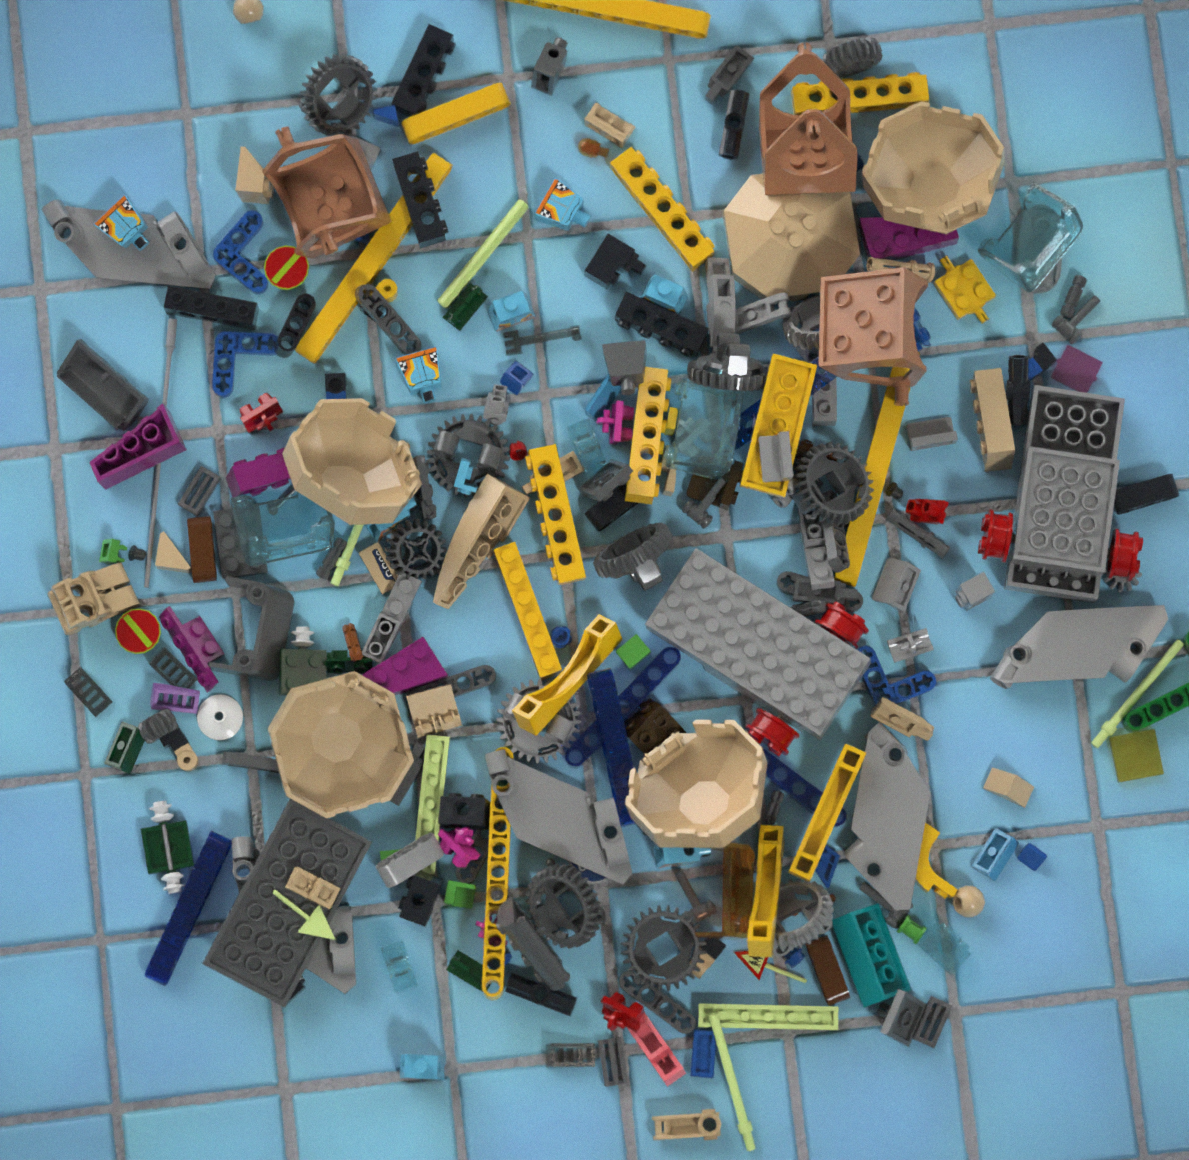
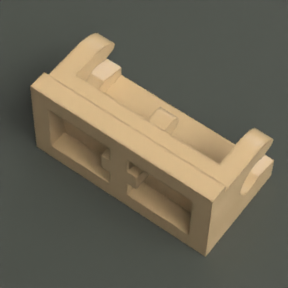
M597 102L584 119L585 126L623 148L635 129L633 124H629L601 107Z

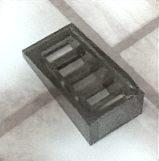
M164 646L148 662L172 686H178L177 683L185 675L189 678L180 687L189 689L198 680ZM165 655L169 657L160 667L156 665ZM174 662L175 665L166 674L164 670ZM180 668L182 672L172 680L170 677Z
M79 667L64 681L68 688L95 717L113 703L82 667ZM83 676L85 679L74 687L72 684ZM88 683H90L91 686L85 692L80 694L79 691ZM96 690L98 693L87 701L85 698ZM102 696L104 700L93 708L91 705Z
M595 1043L546 1044V1068L595 1067ZM555 1049H558V1062H555ZM564 1049H567L568 1062H564ZM574 1049H577V1062H574ZM583 1049H587V1062H583Z

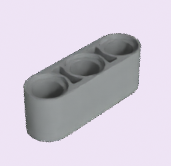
M428 833L380 861L376 865V869L386 887L390 888L439 860L444 855V852L434 833Z

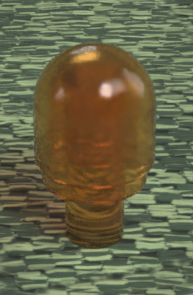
M584 138L578 143L580 154L590 158H597L598 155L607 158L609 149L600 147L601 143L590 138Z

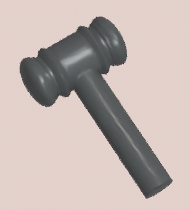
M1094 295L1069 321L1064 319L1063 315H1059L1052 322V327L1056 328V331L1064 336L1066 340H1069L1070 344L1076 343L1080 339L1082 332L1077 331L1075 327L1099 304L1100 299Z
M721 476L699 505L695 504L693 500H689L683 506L682 512L686 513L697 525H701L703 529L708 527L713 520V516L708 515L706 510L728 481Z
M684 871L677 872L675 876L693 908L690 911H686V919L694 917L692 925L711 917V915H715L717 911L714 903L711 900H707L706 903L702 902L701 904Z
M865 882L859 888V890L890 912L888 913L889 916L885 918V922L892 928L897 929L910 912V909L895 910L878 891Z

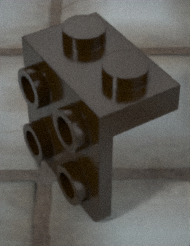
M704 454L699 455L686 495L689 498L702 502L722 476L728 483L711 505L729 510L730 504L735 505L739 494L735 489L737 483L741 482L744 463L735 461L734 464Z
M651 698L641 703L638 710L632 717L626 719L618 730L623 737L634 743L643 754H648L654 748L661 745L663 741L671 736V733H686L675 719L659 703Z

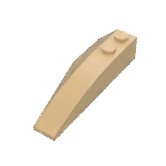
M489 474L486 475L473 499L469 502L452 537L439 574L433 603L446 609L453 605L467 587L466 581L478 574L480 571L479 565L486 557L490 559L494 554L492 549L499 541L504 542L528 503L529 496Z

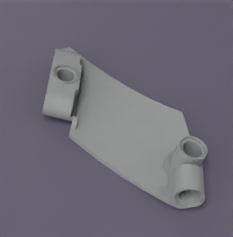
M53 200L42 208L44 215L54 230L56 239L65 243L97 278L193 288H212L216 275L176 211L160 221H157L154 215L141 214L148 225V228L142 235L149 241V244L139 251L132 243L127 248L122 247L93 224L106 212L104 210L65 206L61 200ZM70 228L71 234L65 239L64 232ZM182 239H185V240H186V246H185V248L179 250V247H178L179 242H180Z
M1165 606L1113 607L1046 612L1019 641L1005 649L1003 658L990 679L998 686L1008 689L1013 683L1105 678L1109 671L1126 683L1133 676L1168 621ZM1131 644H1134L1137 648L1135 655L1130 651ZM1014 649L1020 653L1019 661L1013 656Z
M879 722L864 736L867 739L866 755L862 764L851 830L859 838L843 854L895 910L911 909L931 792L909 759L906 747L900 744L883 724ZM893 748L901 750L902 757L900 760H894L891 757L890 753ZM871 863L879 865V875L870 873L869 866Z
M505 750L485 754L492 788L499 798L516 838L624 885L631 876L632 869L614 797L591 803L588 792L507 757ZM506 780L509 782L510 787L506 792H499L497 790V783L499 781ZM609 826L617 830V835L613 839H608L604 836V830Z
M236 837L232 839V872L237 882L239 893L248 876L239 877L238 872L241 869H248L251 872L261 853L254 847L251 837ZM352 906L338 907L329 923L335 939L340 935H345L348 938L347 942L338 944L336 940L322 937L306 969L344 994L356 985Z

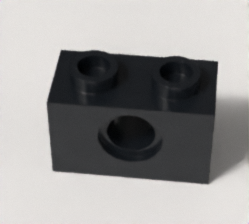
M449 793L448 796H441L438 824L443 828H456L459 826L461 829L470 827L471 829L488 830L491 802L481 794H471L470 797H462V794ZM469 806V812L461 816V809Z
M419 871L414 876L409 877L405 887L409 891L407 896H402L398 909L401 910L399 917L425 927L430 919L444 879L424 871ZM414 893H421L425 901H417Z

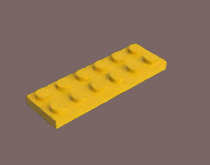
M772 354L740 487L785 498L789 481L767 483L762 481L758 438L789 431L793 467L817 365Z

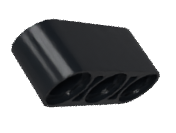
M303 293L295 300L274 344V351L279 357L288 358L296 349L316 306V301L312 295ZM299 303H305L309 309L303 310L300 308ZM290 322H296L300 329H293ZM282 341L288 342V343L290 344L291 348H289V349L284 348V347L281 345V342H282Z
M1173 474L1163 475L1117 489L1114 501L1117 515L1180 496Z
M627 482L616 488L609 499L606 501L601 500L585 512L584 515L598 532L608 527L638 504L625 501Z

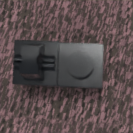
M608 233L584 270V276L603 288L608 289L610 285L614 286L621 275L618 273L619 271L621 273L624 271L629 273L632 270L641 275L646 265L638 260L639 255L635 253V249Z

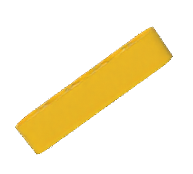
M499 82L403 120L401 125L409 144H417L510 106L511 102L503 83Z

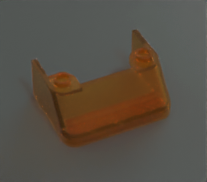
M732 842L724 848H702L723 851L722 932H695V937L722 940L745 939L748 937L749 921L753 909L754 851L747 844Z

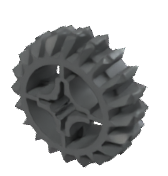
M866 37L847 41L846 43L839 44L837 47H833L823 55L822 61L839 78H844L865 72V70L877 65L883 56L878 41L875 38Z
M414 519L413 525L409 520H405V528L398 524L399 532L397 533L394 530L390 532L394 536L393 540L390 538L386 539V542L391 544V547H385V551L391 553L386 557V560L393 561L390 564V568L396 569L397 575L406 573L407 579L410 576L418 579L419 574L422 579H426V572L434 575L435 573L432 568L440 569L441 566L437 562L438 560L444 561L445 558L440 553L447 551L445 547H440V545L446 542L445 539L439 538L442 532L440 530L435 531L436 526L434 524L428 526V521L423 520L420 524L419 519ZM423 532L415 540L405 538L411 533ZM429 538L432 543L431 555L426 551ZM401 544H403L405 547L403 561L401 560L399 554ZM408 544L417 546L419 552H421L423 556L419 553H414V550H412V547H410ZM418 559H423L424 561H426L421 566L408 567L411 563L413 564Z

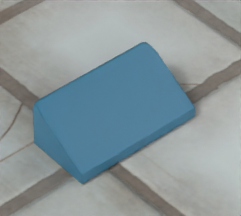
M607 374L585 408V414L595 421L597 418L603 417L604 410L609 409L621 391V386H612L609 374Z
M995 828L971 867L989 879L996 881L1019 842L1014 837Z

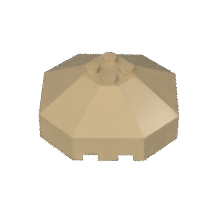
M921 101L881 120L878 127L879 132L876 139L873 140L869 151V159L862 170V179L865 191L884 220L947 234L987 215L1005 164L1004 146L982 114L964 115L961 114L959 109L943 106L941 110L932 108L930 103Z
M756 174L748 178L723 213L731 274L734 275L736 282L761 300L778 293H788V298L791 302L803 300L804 298L807 299L809 294L820 292L821 277L846 274L860 256L850 192L765 195L763 174Z
M362 398L320 399L314 410L301 422L296 432L292 433L282 453L294 490L349 525L393 523L422 485L419 477L420 472L416 469L409 443L405 440L398 442L390 437L396 420L383 411L377 414L369 409L370 403Z
M355 671L291 688L267 728L286 796L325 818L334 817L336 814L346 811L352 812L366 808L367 805L390 801L414 761L395 694Z
M695 720L692 724L696 733H671V736L663 741L661 745L654 748L648 754H644V758L639 761L638 773L635 768L630 770L628 783L630 790L629 796H626L625 805L631 819L658 847L724 848L760 820L767 770V760L763 748L735 720H725L724 723H712L711 720Z

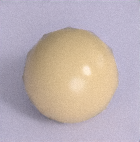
M236 0L233 5V14L241 24L259 21L263 16L264 6L260 0Z
M965 885L959 888L953 896L955 911L964 917H974L980 914L984 908V895L980 889L974 886Z

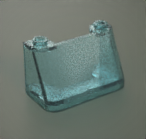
M1035 182L1022 194L1024 209L997 240L989 237L983 240L978 248L981 257L1026 292H1032L1038 287L1083 230V222L1076 207Z
M683 378L677 383L675 388V395H678L681 406L675 441L665 449L664 459H667L665 467L717 480L727 473L732 465L744 391L711 389V387L697 385V383Z
M299 492L295 496L254 504L252 497L247 495L231 498V508L246 564L249 566H257L322 552L329 549L334 543L335 520L332 513Z

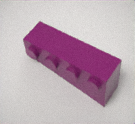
M883 217L860 218L858 222L867 258L874 257L894 261L955 245L959 239L957 229L943 234L886 221Z
M163 403L156 408L157 410L153 414L143 418L140 421L141 423L132 431H127L122 435L123 438L116 444H111L89 462L97 482L105 490L187 450L171 412Z
M285 447L277 450L276 454L268 456V453L256 456L255 460L249 462L243 459L233 463L234 466L231 467L227 474L226 481L234 503L242 501L241 497L250 493L254 497L267 490L269 486L277 489L289 483L288 480L291 478L282 455Z
M421 637L362 674V676L395 695L406 693L448 677L424 637Z

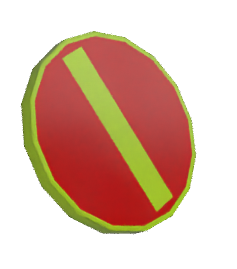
M285 245L277 247L269 253L265 260L264 271L266 278L278 289L291 290L297 288L304 283L308 276L309 264L307 257L296 255L294 251L296 247Z
M131 609L124 613L117 621L115 628L116 639L119 645L127 652L134 654L146 653L152 650L159 642L161 636L160 623L150 611Z

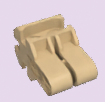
M116 563L97 571L81 573L77 578L62 580L51 587L52 590L47 594L65 635L80 632L82 628L87 626L89 628L94 627L108 618L125 613L140 605L132 585L125 586L130 580L122 563ZM70 589L77 591L80 596H74ZM80 609L86 610L89 614V617L83 615L80 612Z

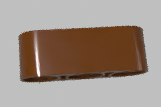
M211 516L187 518L193 582L217 581Z
M828 935L811 940V944L806 943L809 957L827 1005L830 1006L850 999L847 985Z

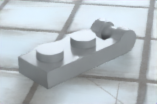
M778 293L735 309V333L740 334L778 319L790 317L791 309L787 305L789 301L788 293ZM778 304L779 309L775 310L774 305Z

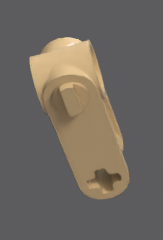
M716 1109L702 1110V1113L652 1116L655 1124L653 1140L703 1137L704 1140H717V1136H721V1121L719 1112H716ZM706 1118H713L716 1121L715 1130L711 1132L706 1131L703 1128V1121ZM662 1122H664V1133H662Z

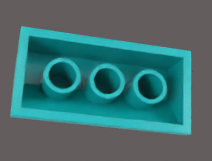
M878 903L832 919L834 932L838 938L863 1008L896 996L898 989L905 992L911 991L910 984Z

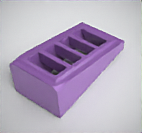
M153 683L150 706L154 710L169 709L174 712L197 714L200 691L162 683ZM159 693H163L162 701L158 700ZM169 694H173L172 703L168 702ZM178 695H182L181 704H177ZM187 696H192L190 706H186Z

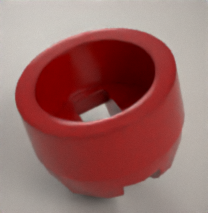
M517 441V443L512 442L510 444L509 455L512 460H523L528 455L527 448L523 442Z

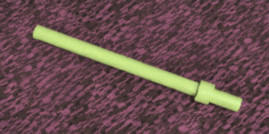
M364 524L353 526L341 557H338L335 564L336 570L330 584L339 587L344 572L348 571L351 562L349 560Z
M1177 639L1114 716L1109 721L1106 720L1101 726V731L1091 742L1095 748L1098 749L1108 736L1114 734L1117 730L1116 726L1184 646L1183 642Z
M718 1013L709 1015V1019L739 1124H737L738 1130L743 1135L747 1151L756 1149L751 1133L753 1130L752 1124L747 1119Z

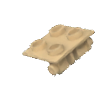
M451 684L406 696L418 738L462 726Z

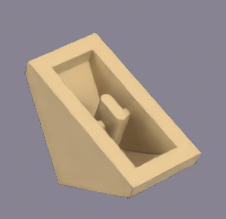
M164 531L160 533L155 562L156 568L191 573L192 568Z
M992 767L983 789L1025 808L1034 786L1015 774Z

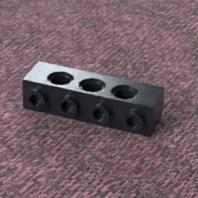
M428 24L391 102V105L395 106L396 111L411 117L426 110L428 102L425 101L428 95H432L436 89L437 82L435 80L438 74L442 75L445 70L446 63L444 61L447 55L451 56L456 43H454L453 34ZM432 49L440 51V54L436 57H431L428 53ZM422 69L431 71L426 77L419 75ZM412 89L421 90V94L418 96H411L409 93Z
M417 151L392 159L420 249L446 241L445 234L449 232L445 220L440 221L438 215L442 210L439 200H434L431 193L435 191L432 179H427L425 171L428 170L425 157L420 158ZM412 174H417L421 177L415 183L410 182L408 179ZM419 195L427 197V201L422 204L417 203L415 199ZM425 216H431L434 218V221L426 225L422 222V219Z
M168 286L163 307L166 314L255 330L259 313V306L256 302Z
M629 292L625 293L615 314V321L618 322V326L627 330L630 328L635 329L640 336L647 339L653 337L659 340L658 343L664 347L671 348L673 346L680 349L679 352L687 357H692V355L698 356L709 328ZM636 313H643L646 319L638 322L634 319V315ZM657 322H664L667 328L663 331H658L654 325ZM678 331H684L688 337L685 340H679L675 337V334Z

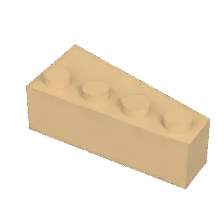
M1001 368L974 371L973 379L969 383L970 391L975 395L973 410L975 414L977 413L978 418L976 427L977 433L980 434V452L983 456L984 471L1012 469L1015 446Z

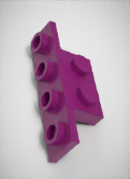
M170 606L166 607L159 616L162 626L169 632L174 645L180 649L187 665L196 674L199 684L205 688L207 693L210 692L219 681L208 664L221 658L224 652L200 616L182 625Z

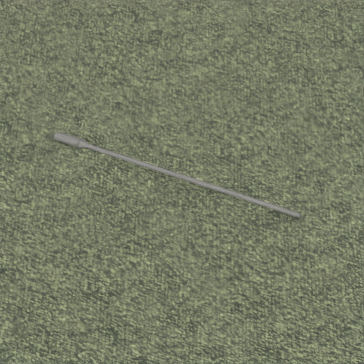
M168 319L165 345L167 361L162 402L166 407L171 357L174 348H176L177 319ZM161 463L156 465L145 588H149Z

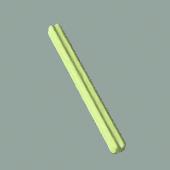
M518 200L440 296L437 302L443 308L447 309L528 210L529 206L526 202Z

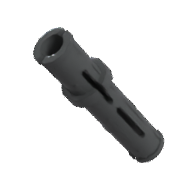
M895 508L886 519L887 522H890L921 543L922 548H928L940 556L941 559L944 558L950 549V546L936 538L933 532H927Z

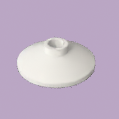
M221 694L211 696L199 707L197 713L198 726L211 739H229L242 726V709L238 702L230 696ZM218 712L223 713V719L220 721L215 719V715Z

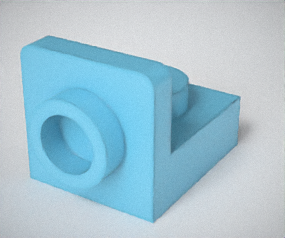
M462 458L454 487L458 488V492L470 495L471 492L476 493L478 486L466 483L465 479L470 480L474 467L469 466L471 460Z

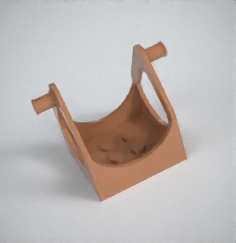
M806 42V49H804V43H800L797 47L798 54L760 92L759 140L765 195L856 192L857 147L852 142L850 89L816 53L812 52V46ZM799 74L816 75L838 97V102L825 111L810 109L804 111L801 115L785 113L772 105V99Z
M289 126L282 127V131L280 129L275 131L282 148L275 154L262 172L274 186L289 215L296 237L297 247L294 250L296 255L313 259L322 254H332L339 250V246L392 222L358 139L338 134L296 143L293 140ZM330 145L306 159L280 167L288 157L303 150Z
M905 267L821 277L819 367L844 380L894 387V405H909V388L915 386L927 371V367L923 364L916 346L913 318L915 302L918 301L927 289L928 281ZM872 367H902L910 369L904 376L892 378L852 373L855 370Z

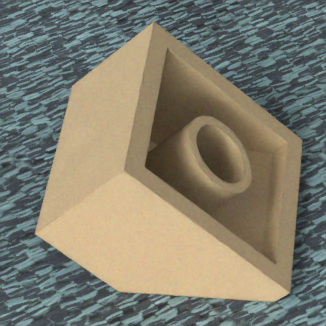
M241 146L235 191L242 202L269 204V198H273L274 186L264 176L263 168L246 147Z

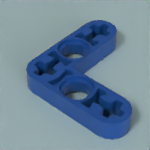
M251 210L241 217L215 247L213 257L221 268L249 291L259 295L263 294L268 288L267 278L240 255L263 227V219L260 213ZM257 217L258 224L256 226L252 224L248 228V231L251 232L249 235L244 229L240 228L243 225L246 229L249 225L248 219ZM235 233H242L245 238L241 244L233 243L232 237ZM220 251L223 253L228 251L227 255L233 261L231 265L225 258L219 260ZM236 265H246V273L243 275L236 274L234 272ZM250 274L257 281L262 279L263 286L261 288L259 286L253 288L254 283L248 278Z
M231 331L219 333L215 339L212 381L215 394L221 398L232 394L236 354L276 355L274 346L272 350H269L268 346L261 345L262 350H258V338H262V343H269L270 339H273L275 343L278 336L271 333ZM225 337H228L229 341L232 342V344L227 345V352H232V355L225 354L223 344L220 343V341H224ZM252 338L255 341L254 347L251 349L243 348V340ZM228 359L231 362L230 368L227 370L219 369V361ZM217 374L224 375L225 383L229 386V388H225L224 392L217 388V385L222 383V377H217Z
M862 646L858 649L861 653L862 651H865L866 654L870 653L872 655L870 657L871 665L875 663L877 666L869 668L862 676L875 706L878 703L877 699L880 697L878 690L874 693L872 689L879 688L882 684L886 687L881 689L883 695H888V700L897 705L931 691L936 685V677L930 671L919 672L889 685L874 649L870 646ZM870 672H878L881 676V681L877 684L870 683L868 680ZM922 676H925L926 679L930 678L929 687L926 688L925 685L918 686L919 692L916 693L915 686L910 680L914 679L916 684L922 680ZM901 684H907L911 688L910 695L901 696L898 693V687Z

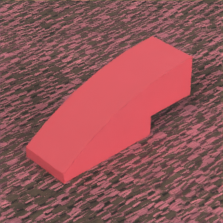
M645 1012L640 1019V1028L637 1032L627 1027L667 1087L686 1074L684 1068Z

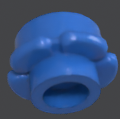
M557 626L551 631V641L557 648H565L566 645L572 642V635H570V630L567 627Z
M794 947L792 951L790 950L784 956L787 959L785 965L788 964L791 968L798 965L806 957L802 952L803 949L797 950Z

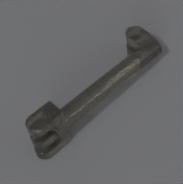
M580 325L520 337L518 330L504 332L503 338L513 337V340L504 342L505 347L514 346V349L506 350V356L522 354L521 346L568 337H572L573 341L582 340Z

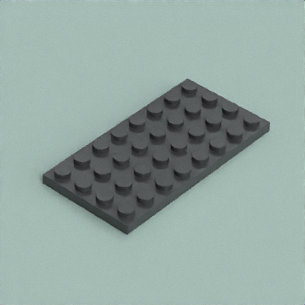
M289 798L202 964L278 1005L286 1007L322 937L298 933L306 919L275 896L273 891L277 890L310 916L319 904L285 888L295 866L339 887L340 891L331 909L320 905L329 925L372 841Z

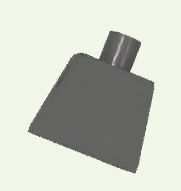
M555 38L553 44L549 42L545 44L533 69L532 88L552 96L566 64L567 41L562 38Z
M645 340L602 344L603 355L612 386H621V393L623 395L634 394V384L644 382L647 357Z

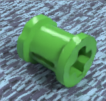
M907 915L896 932H902L912 939L914 944H917L927 928L920 926L911 919L910 915Z

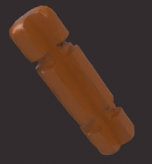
M352 623L345 624L342 629L351 660L356 662L363 658L356 629Z

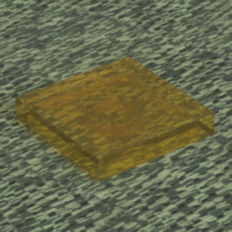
M1155 729L1109 737L1118 783L1164 774Z

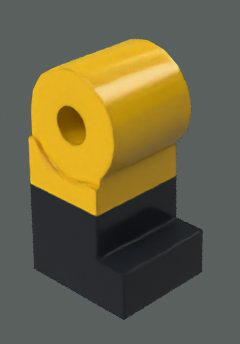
M384 279L375 287L388 303L393 302L398 296L397 285L391 279ZM369 296L367 297V299H369L372 302V304L378 301V298L376 300H372ZM383 305L377 306L375 311L379 318L384 317L383 312H381L385 308ZM360 306L361 312L374 321L365 309Z

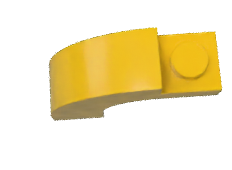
M925 822L915 883L925 893L929 892L933 886L936 888L934 892L943 899H946V897L951 899L958 889L940 878L932 870L929 863L930 848L940 832Z

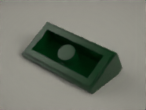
M122 721L104 764L128 774L132 772L145 741L140 735L138 727Z

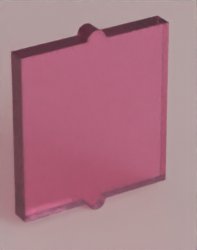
M1067 345L1061 358L1056 361L1058 364L1051 378L1078 392L1088 393L1092 383L1097 380L1096 375L1103 362Z

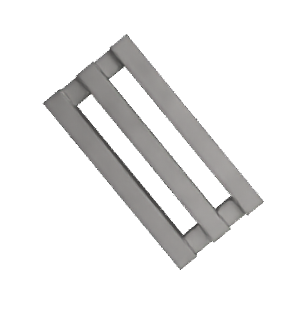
M201 466L180 499L178 506L198 517L220 482L221 477ZM203 473L207 474L189 505L185 504ZM211 477L214 478L208 490L201 499L200 503L198 504L196 509H194L193 507L195 503L199 499L200 495L207 486Z
M930 996L913 1040L935 1048L953 1005ZM933 1003H936L937 1006L922 1038L920 1033ZM943 1006L946 1009L931 1042L928 1038Z
M621 1037L598 1040L605 1087L628 1084ZM613 1043L618 1045L622 1080H618ZM604 1044H608L613 1081L608 1079Z

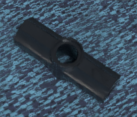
M730 90L719 156L724 159L738 160L750 93L744 90ZM737 121L740 127L733 129L728 123Z
M1012 355L1009 356L1008 360L1009 374L1006 382V399L1008 400L1010 422L1013 426L1027 425L1028 401L1030 399V380H1028L1029 356Z
M514 973L511 974L505 992L567 1016H571L577 1001L575 996L559 990L552 991L545 984ZM540 988L547 991V997L543 1001H538L535 998V992Z

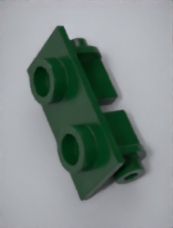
M470 283L442 318L461 331L488 296L482 292L478 285L474 286Z
M331 650V652L326 654L327 673L342 674L355 671L359 674H364L373 668V660L363 655L361 660L354 662L351 658H348L347 650Z
M457 950L446 970L483 992V965ZM492 983L488 984L486 990L489 989Z

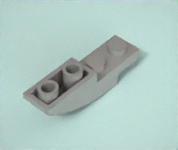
M707 257L705 260L709 298L706 310L711 348H713V341L716 340L717 333L735 334L734 275L730 274L729 258Z
M798 508L802 543L811 589L834 587V577L828 562L822 522H819L820 516L817 515L812 518V510L804 514Z
M406 573L398 576L362 650V655L372 658V660L378 663H382L387 656L422 583L421 580L412 576L407 579Z

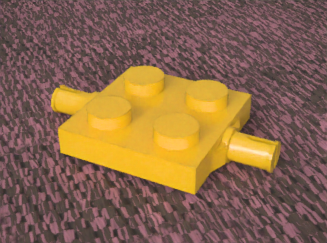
M948 256L943 257L940 262L947 272L935 280L933 284L956 319L959 320L966 315L975 313L981 324L988 321L990 318H988L982 308L987 302L994 299L996 294L972 258L961 265L954 266Z

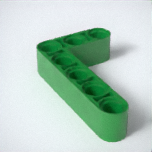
M1188 632V633L1185 634V636L1183 637V643H1184V647H1185V649H1186V651H1187V653H1188V655H1189V632ZM1189 682L1132 710L1123 719L1124 728L1132 733L1139 732L1189 707ZM1175 695L1180 698L1181 705L1179 707L1171 704V696ZM1151 706L1159 707L1161 711L1159 717H1155L1150 713ZM1131 716H1137L1140 719L1139 727H1134L1130 724Z

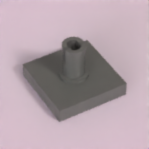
M898 989L892 1005H888L885 1002L879 1005L880 1008L887 1011L877 1010L879 1017L886 1018L880 1032L909 1047L927 1004L909 993Z

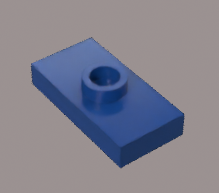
M694 1029L690 1076L714 1078L716 1040L713 1031Z

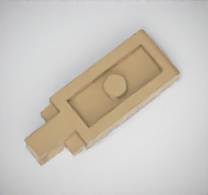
M574 451L559 458L564 482L585 471ZM548 466L538 470L539 474L544 477L551 474ZM530 482L522 486V490L526 495L533 493ZM546 488L543 492L546 493L552 488Z
M884 697L871 710V718L909 738L911 735H917L928 741L933 735L934 726L926 722L925 719Z

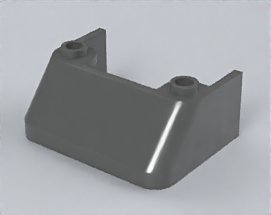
M226 576L225 581L228 586L247 589L246 596L249 602L253 605L262 606L254 651L246 649L238 651L234 655L232 666L209 662L208 666L212 671L267 681L276 680L279 677L280 649H286L295 604L294 598L290 592L261 582Z

